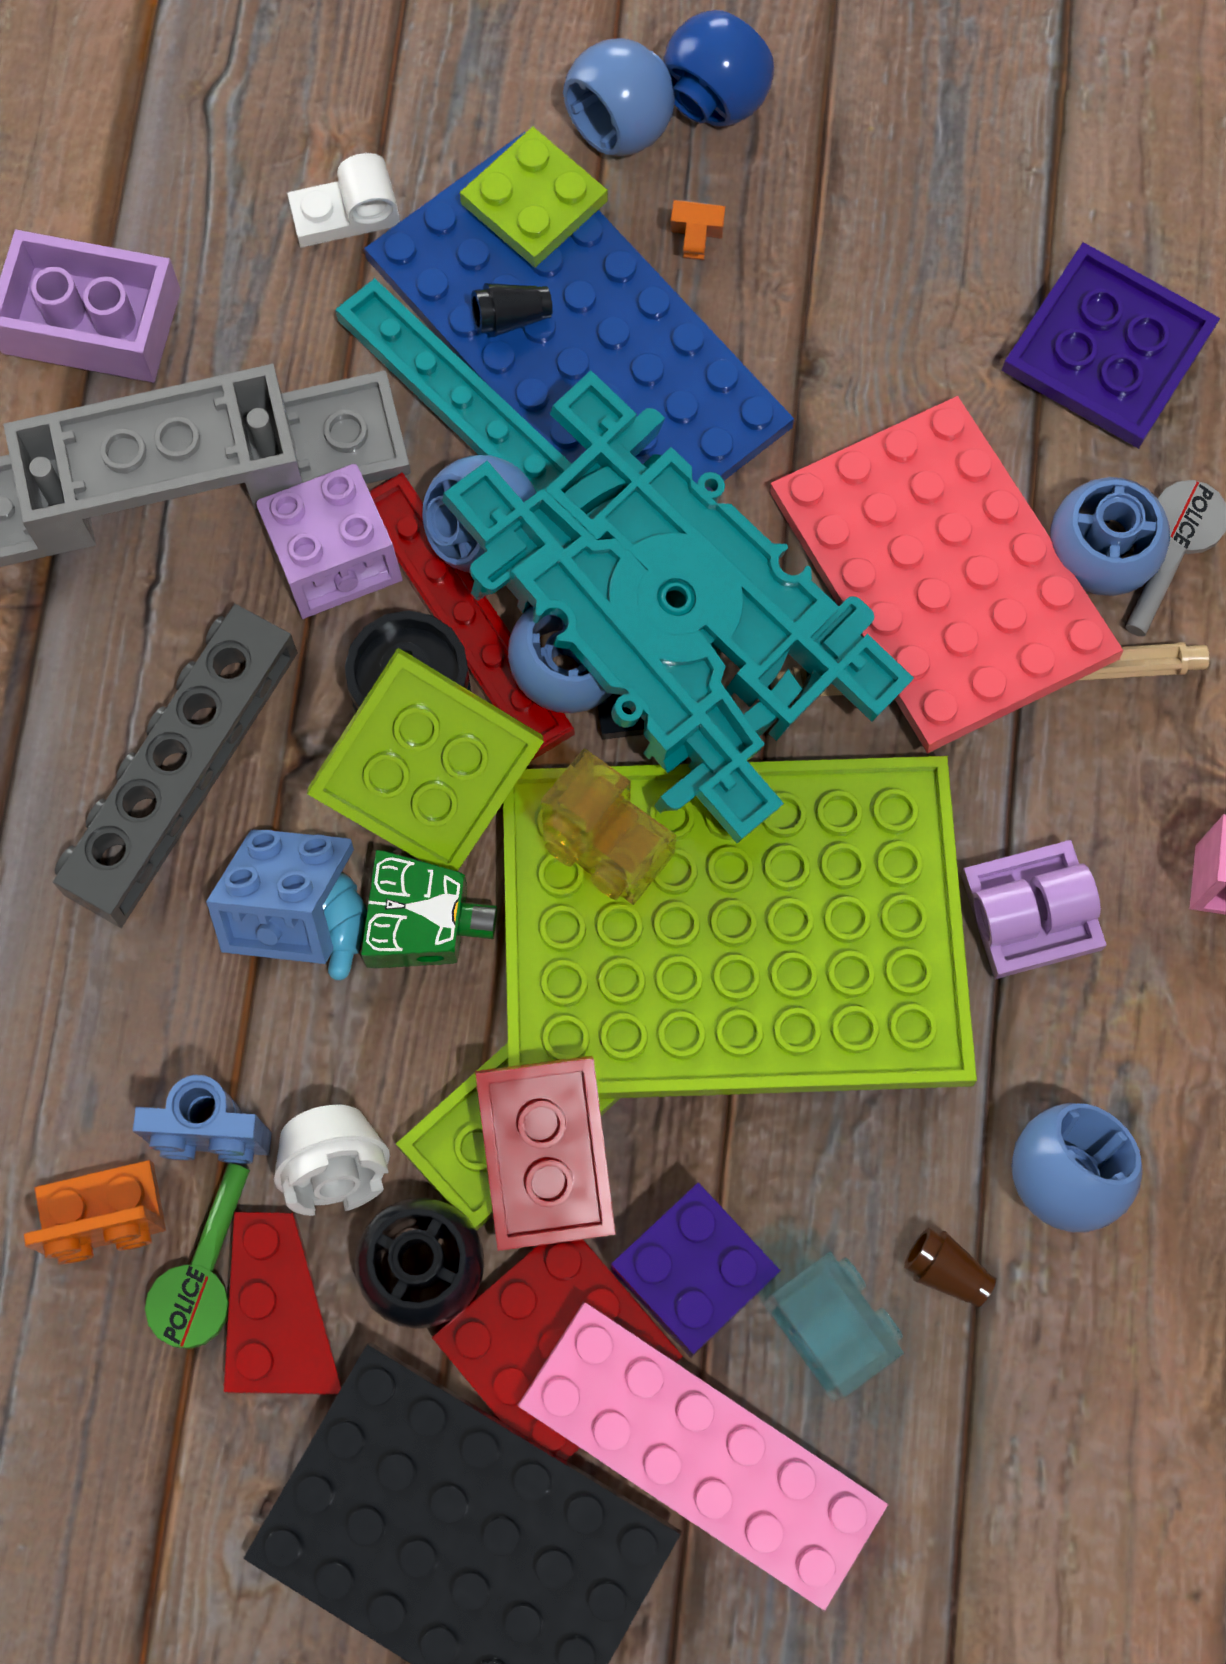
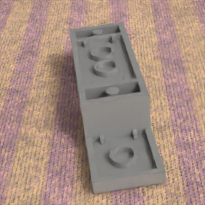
M269 364L4 423L9 455L0 456V567L95 546L96 542L90 517L245 483L253 507L258 509L256 502L261 498L351 464H356L359 467L366 484L390 479L402 472L404 475L411 474L386 370L282 393L274 364Z

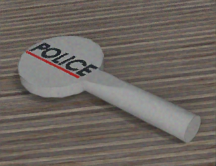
M1195 480L1178 481L1165 488L1158 497V501L1165 510L1170 525V543L1164 563L1158 572L1147 581L1125 626L1130 633L1136 636L1146 635L1184 554L1205 552L1214 547L1226 532V502L1217 490L1206 483Z

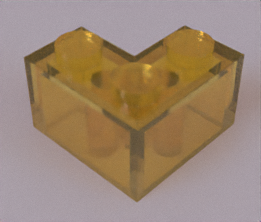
M584 748L541 799L544 841L547 842L545 847L562 864L572 867L576 863L592 875L590 878L592 883L606 896L614 900L621 896L634 905L675 855L676 834L630 802L631 781Z

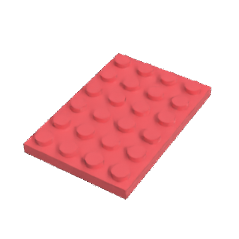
M958 396L784 476L770 485L771 496L837 605L840 606L847 598L852 596L861 599L874 612L873 622L861 636L863 638L867 634L871 636L914 677L895 698V701L927 753L1121 658L1123 653L1121 645L1076 576L1062 564L1056 555L1050 536Z

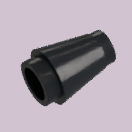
M485 283L483 289L473 290L471 293L472 316L475 328L479 334L489 332L492 337L552 317V299L547 286Z

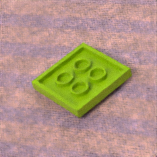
M397 648L308 786L307 795L422 862L458 871L543 744L544 739L543 735L402 649Z

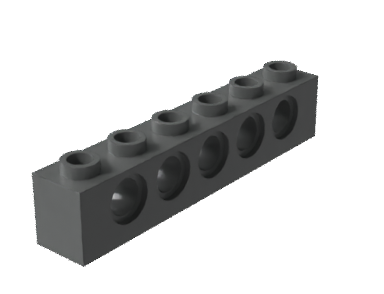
M235 603L226 617L220 616L214 621L206 637V648L196 662L190 661L183 668L176 684L178 691L167 707L161 706L153 714L146 730L148 737L137 753L131 752L123 760L116 775V780L118 781L106 800L102 798L93 806L86 820L87 830L76 847L73 845L69 846L63 852L56 864L55 874L57 876L53 883L62 894L120 928L123 927L298 654L290 633ZM242 663L246 665L242 674L236 678L225 679L220 677L222 670L229 664ZM202 708H213L216 710L215 716L208 723L202 725L191 723L192 716ZM174 753L187 755L184 764L177 770L164 771L161 769L163 761L169 755ZM144 799L156 800L155 809L150 815L144 818L131 817L132 809L139 801ZM115 845L126 847L124 857L117 864L111 866L101 865L102 855L108 848Z

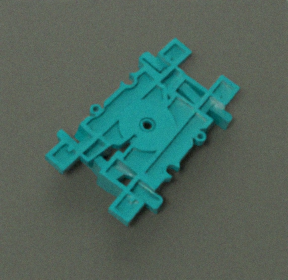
M590 370L552 406L550 415L586 451L545 490L542 488L523 502L487 460L445 491L442 502L485 550L484 554L473 561L469 570L471 577L475 580L471 591L474 598L479 601L484 596L496 593L506 585L519 600L517 607L522 613L531 605L534 607V623H538L547 615L558 616L563 620L566 630L557 635L554 646L556 648L570 649L607 693L622 695L615 702L611 712L612 719L618 726L627 728L635 725L640 717L644 720L643 735L650 744L643 754L648 759L654 757L667 773L672 771L686 758L689 757L692 760L688 765L692 771L658 799L654 805L657 811L661 814L664 811L679 810L696 796L734 841L739 843L784 804L748 762L765 745L759 736L780 719L768 733L777 741L830 684H833L873 722L914 677L868 634L864 638L861 636L874 620V612L861 599L852 596L838 606L812 581L810 566H806L798 575L785 573L780 568L779 559L787 551L788 545L772 543L732 504L717 503L725 489L724 480L720 475L714 472H707L701 475L697 483L692 480V466L672 447L663 455L653 454L644 464L635 458L658 435L665 417L653 408L645 409L636 417L637 414ZM705 487H710L713 491H708ZM671 590L680 591L685 597V605L679 608L672 607L666 601V593ZM713 642L740 668L726 689L721 683L726 665L711 646ZM788 654L807 671V678L802 688L790 670L787 669L772 690L768 689L781 670ZM735 693L749 707L758 699L760 701L743 714L731 696ZM795 700L794 704H793L792 707L789 709L788 707H789V706L791 705V703ZM622 708H629L632 714L624 713Z

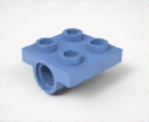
M191 1075L178 1081L168 1094L166 1109L135 1108L133 1131L149 1144L150 1149L160 1151V1157L195 1160L196 1151L218 1154V1161L251 1164L253 1163L254 1155H270L272 1132L256 1114L242 1113L240 1107L214 1079L208 1076ZM215 1105L212 1116L205 1122L197 1123L199 1114L205 1108Z

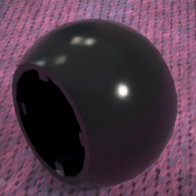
M429 1198L405 1199L388 1206L378 1213L365 1228L358 1243L355 1257L356 1279L360 1291L370 1307L382 1318L398 1326L414 1329L435 1327L450 1321L464 1311L478 1291L482 1282L485 1265L483 1246L478 1232L470 1220L455 1207L440 1200ZM419 1224L429 1225L426 1231L412 1229L403 1232L394 1240L392 1239L397 1234H399L403 1229L410 1228ZM447 1232L457 1242L460 1252L457 1274L446 1269L445 1253L438 1242L439 1239L445 1238ZM421 1244L433 1250V1264L424 1274L418 1276L409 1275L403 1271L402 1257L411 1246ZM384 1252L389 1254L388 1261L391 1271L399 1279L391 1294L385 1288L381 1274ZM439 1280L449 1286L437 1298L420 1303L409 1302L411 1289H426L432 1287Z

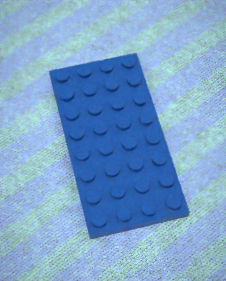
M525 131L364 248L368 262L424 324L570 463L579 458L586 449L550 415L552 406L590 370L637 414L636 417L647 408L656 409L665 417L658 435L635 458L644 464L653 454L663 455L672 447L692 466V480L696 483L701 475L707 472L717 473L725 481L793 428L794 418L599 210L534 268L461 204L460 191L524 135ZM485 283L547 286L552 299V317L492 337L489 332L479 334L475 328L472 316L471 293L473 290L483 289ZM705 487L708 491H712L710 487Z

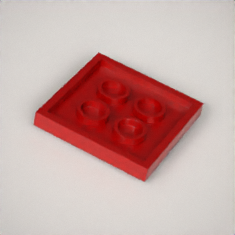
M583 1239L538 1245L432 1337L500 1421L566 1461L580 1447L520 1408L518 1404L583 1302L675 1363L683 1357Z

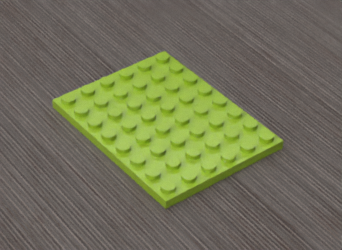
M947 756L749 762L784 804L739 843L734 841L696 796L679 810L664 811L660 814L654 807L658 799L692 771L688 767L689 764H679L669 773L661 765L525 769L503 802L508 1067L593 1056L599 1099L973 1087L975 1085L977 1076Z

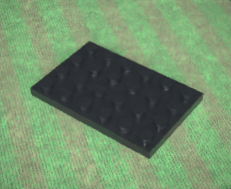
M368 1343L243 1559L410 1664H609L682 1531L375 1344Z

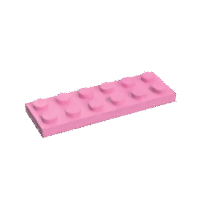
M585 1302L579 1308L518 1404L520 1408L824 1611L888 1506L886 1502Z

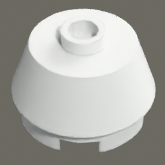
M326 1105L313 1108L292 1118L283 1127L279 1141L274 1184L279 1191L284 1193L286 1206L296 1213L316 1216L315 1205H329L343 1201L345 1211L352 1210L371 1201L384 1190L381 1178L385 1173H388L387 1164L390 1159V1152L358 1109L348 1105Z

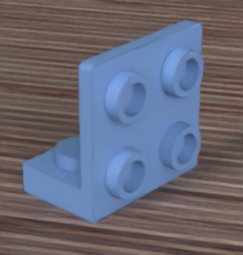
M251 830L206 901L221 952L326 964L334 948L323 904L354 851L352 840L325 835Z

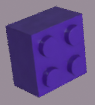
M699 1182L611 1263V1272L690 1358L774 1280L781 1271Z

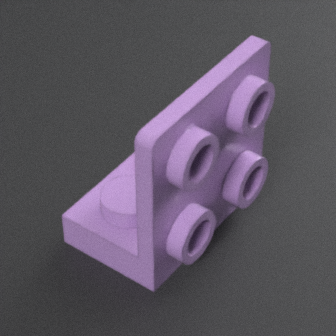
M351 464L261 498L256 502L302 619L403 581L393 543L356 464Z

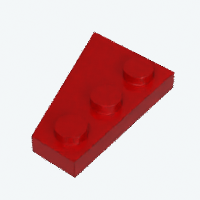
M234 1212L224 1393L338 1395L343 1386L330 1345V1337L326 1323L323 1320L314 1287L315 1283L294 1213Z

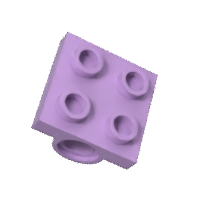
M1071 840L966 867L961 872L994 979L1099 952L1107 946L1098 921L1101 906L1095 880L1089 868L1084 863L1079 864Z

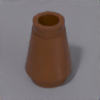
M930 1228L924 1230L911 1247L904 1263V1268L914 1274L913 1281L966 1303L969 1302L977 1308L986 1302L996 1284V1277L989 1274L946 1231L938 1234Z

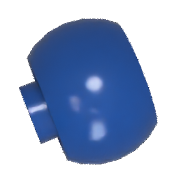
M722 10L701 12L685 21L669 40L663 62L669 70L672 79L674 105L677 109L694 122H707L719 127L735 125L751 116L761 107L769 94L774 77V59L765 41L742 19Z

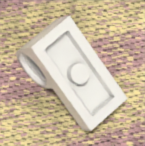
M372 153L351 156L338 166L337 175L339 181L287 192L300 248L392 228L400 222L389 173L383 157Z

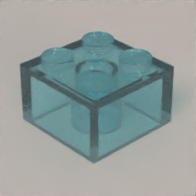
M830 1251L772 1293L763 1305L834 1403L856 1390L903 1355L904 1352L897 1344L903 1338V1335L896 1323L883 1308L874 1312L860 1293L866 1288V1284L859 1272L846 1257L838 1262Z

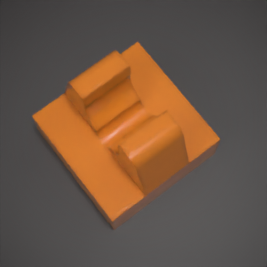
M673 200L671 233L685 234L683 258L704 260L707 237L722 239L726 206Z

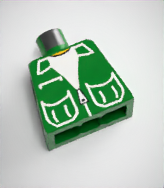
M376 850L361 956L367 968L375 969L457 963L461 936L494 939L497 906L466 902V877L458 871L390 852Z

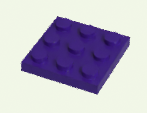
M1082 242L1004 361L1001 371L1139 449L1211 336L1220 318Z

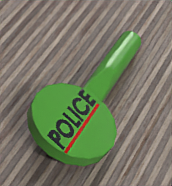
M228 1163L191 1265L185 1264L167 1270L155 1280L147 1294L145 1312L148 1325L158 1339L174 1348L192 1349L206 1345L220 1333L227 1321L229 1310L227 1290L219 1278L212 1272L250 1172L249 1169L233 1163Z

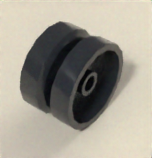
M410 610L385 614L366 625L350 645L345 663V674L355 713L397 648L402 649L471 691L465 648L453 629L433 615Z

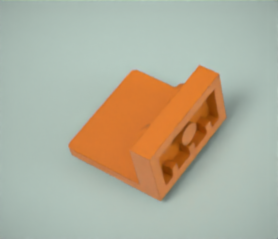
M147 1160L34 1187L41 1230L23 1234L25 1247L43 1254L47 1259L57 1258L60 1265L91 1259L94 1257L93 1248L116 1244V1250L123 1251L151 1244L152 1234L166 1231L154 1163Z

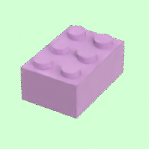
M15 229L0 276L1 353L155 383L181 291L170 258Z

